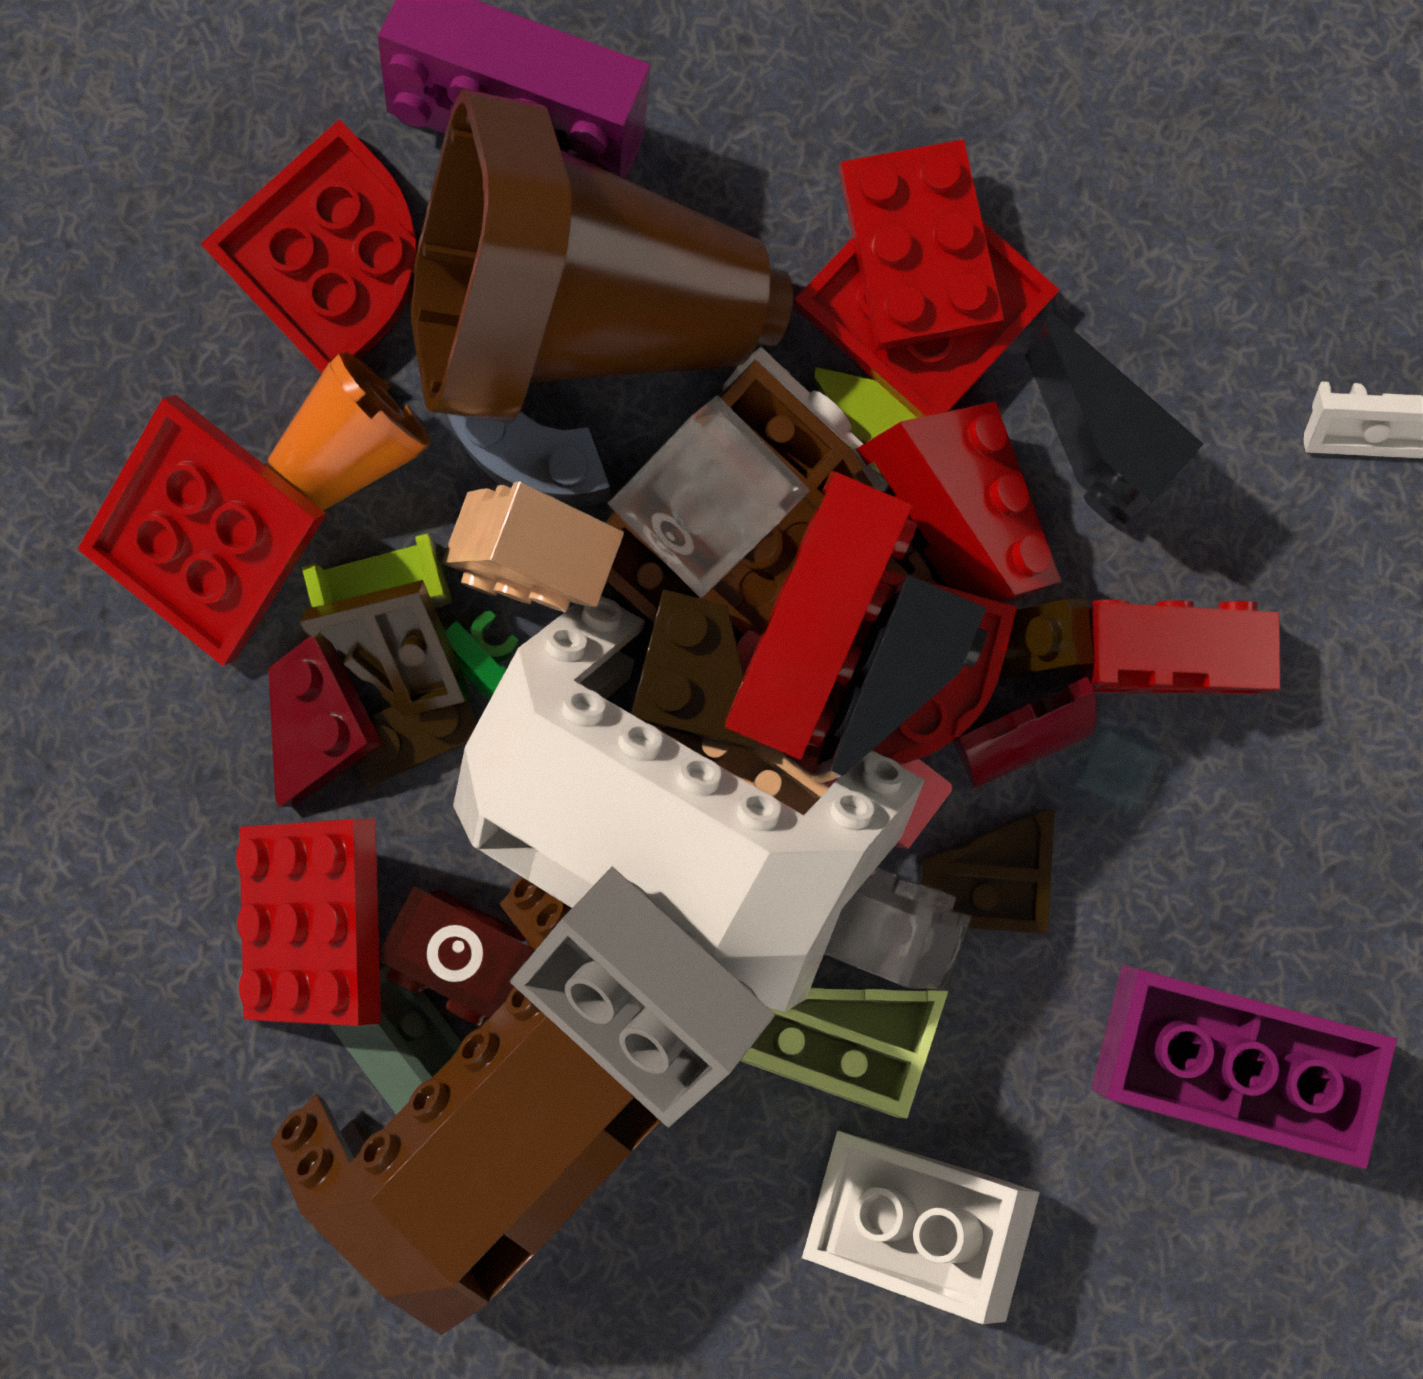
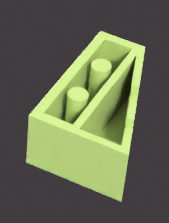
M810 988L808 996L804 1001L785 1012L769 1008L775 1014V1017L740 1061L888 1115L908 1118L948 991Z

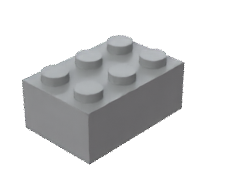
M613 866L561 919L510 980V983L668 1128L732 1072L775 1017V1014L757 998L754 991L747 984L731 975L703 949L701 943L692 934L682 930L650 901L642 888L628 881Z

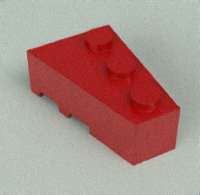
M996 402L901 421L855 449L866 466L873 462L876 464L896 494L893 497L913 505L909 515L913 521L918 523L917 527L929 543L923 551L947 587L1005 604H1011L1061 582Z
M1128 600L1093 601L1092 607L1088 609L1094 664L1075 667V682L1088 677L1095 693L1266 694L1280 690L1279 612L1258 611L1257 602L1227 601L1218 603V609L1194 608V602L1186 600L1155 602V605L1130 604Z

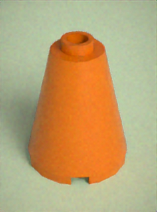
M345 351L343 354L340 352L334 359L330 360L264 465L324 511L420 456L431 444V439L425 427L412 410L406 405L402 411L394 399L387 393L391 387L367 364Z

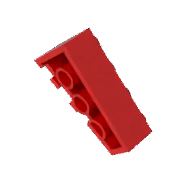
M831 471L822 490V493H825L819 510L816 509L808 523L795 557L797 559L792 572L789 571L768 620L770 623L766 632L762 633L725 721V728L799 760L802 759L808 744L819 748L822 744L834 715V710L824 707L835 682L844 686L848 684L862 651V648L852 645L863 619L874 623L877 619L890 587L880 582L890 556L898 560L903 559L918 524L908 519L912 504L835 471Z

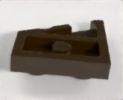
M423 580L305 609L300 621L303 630L312 638L319 633L327 638L346 655L344 665L363 681L374 684L380 690L382 697L404 716L465 702L469 689Z
M1041 810L921 859L917 900L918 924L1047 935L1055 810Z

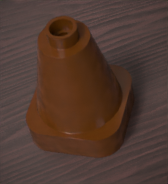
M468 89L461 90L449 117L418 244L412 280L411 325L424 401L429 412L511 423L521 410L530 382L738 367L749 359L756 345L774 347L781 341L791 315L793 301L792 281L786 271L770 268L768 253L762 241L560 150L546 106Z

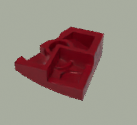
M1085 677L1068 685V688L1030 703L959 737L953 744L973 788L991 782L1089 738L1096 724L1095 691L1088 677Z

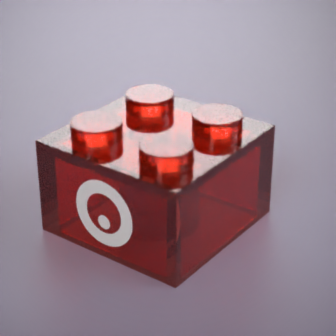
M434 885L414 886L379 951V962L391 967L386 977L394 983L418 994H422L425 988L433 989L450 998L445 1006L446 1009L471 1023L481 1025L484 1019L488 1020L507 1000L511 990L514 988L510 980L535 950L520 930Z

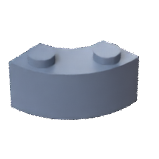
M521 411L511 423L447 414L452 427L468 454L499 485L512 488L514 482L520 481L571 507L597 505L613 500L588 427L562 431L539 425Z

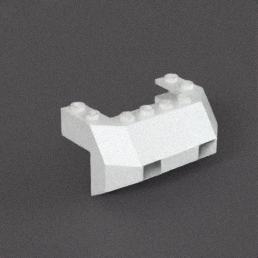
M602 596L597 608L576 603L567 612H564L518 648L465 746L453 807L472 846L571 908L613 866L628 881L642 888L650 901L682 930L692 934L701 943L703 949L731 975L747 984L764 1005L782 1012L789 1010L807 998L841 909L901 839L925 780L901 767L896 761L883 757L872 750L845 775L839 777L809 811L802 815L770 794L761 791L720 767L712 760L703 757L662 733L654 726L645 723L606 700L631 677L635 660L619 650L643 631L645 620L620 607L615 601Z

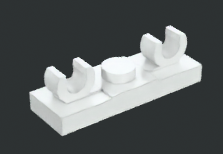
M1329 382L1320 383L1313 400V412L1304 432L1305 452L1423 458L1422 395L1384 393L1382 396L1367 395L1365 387L1359 383L1353 384L1349 394L1331 393Z

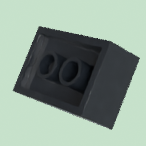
M1055 313L1045 323L1025 354L1076 480L1087 490L1083 498L1101 517L1110 521L1117 517L1125 524L1152 503L1203 446V443Z
M910 575L888 592L881 611L871 626L858 663L849 680L810 778L820 783H825L845 775L961 672L963 666L971 669L979 658L987 637V630L979 628L986 608Z

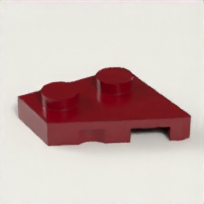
M317 634L314 638L309 636L268 668L275 800L279 807H293L301 803L382 744L333 644L320 634Z

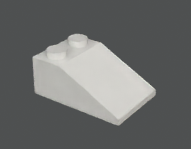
M837 1131L802 1258L980 1324L1006 1322L1040 1192L989 1175Z

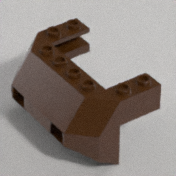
M522 876L514 882L510 893L500 902V906L535 951L561 919L572 909ZM514 987L503 1005L479 1029L472 1031L466 1036L452 1058L430 1080L423 1082L416 1088L409 1102L381 1131L370 1135L353 1119L340 1131L326 1100L316 1093L300 1110L294 1111L283 1121L278 1133L270 1142L300 1213L385 1299L438 1334L443 1335L483 1309L661 1121Z

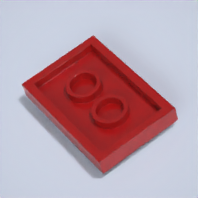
M964 139L841 161L838 172L876 350L879 351L1000 328L1004 317Z

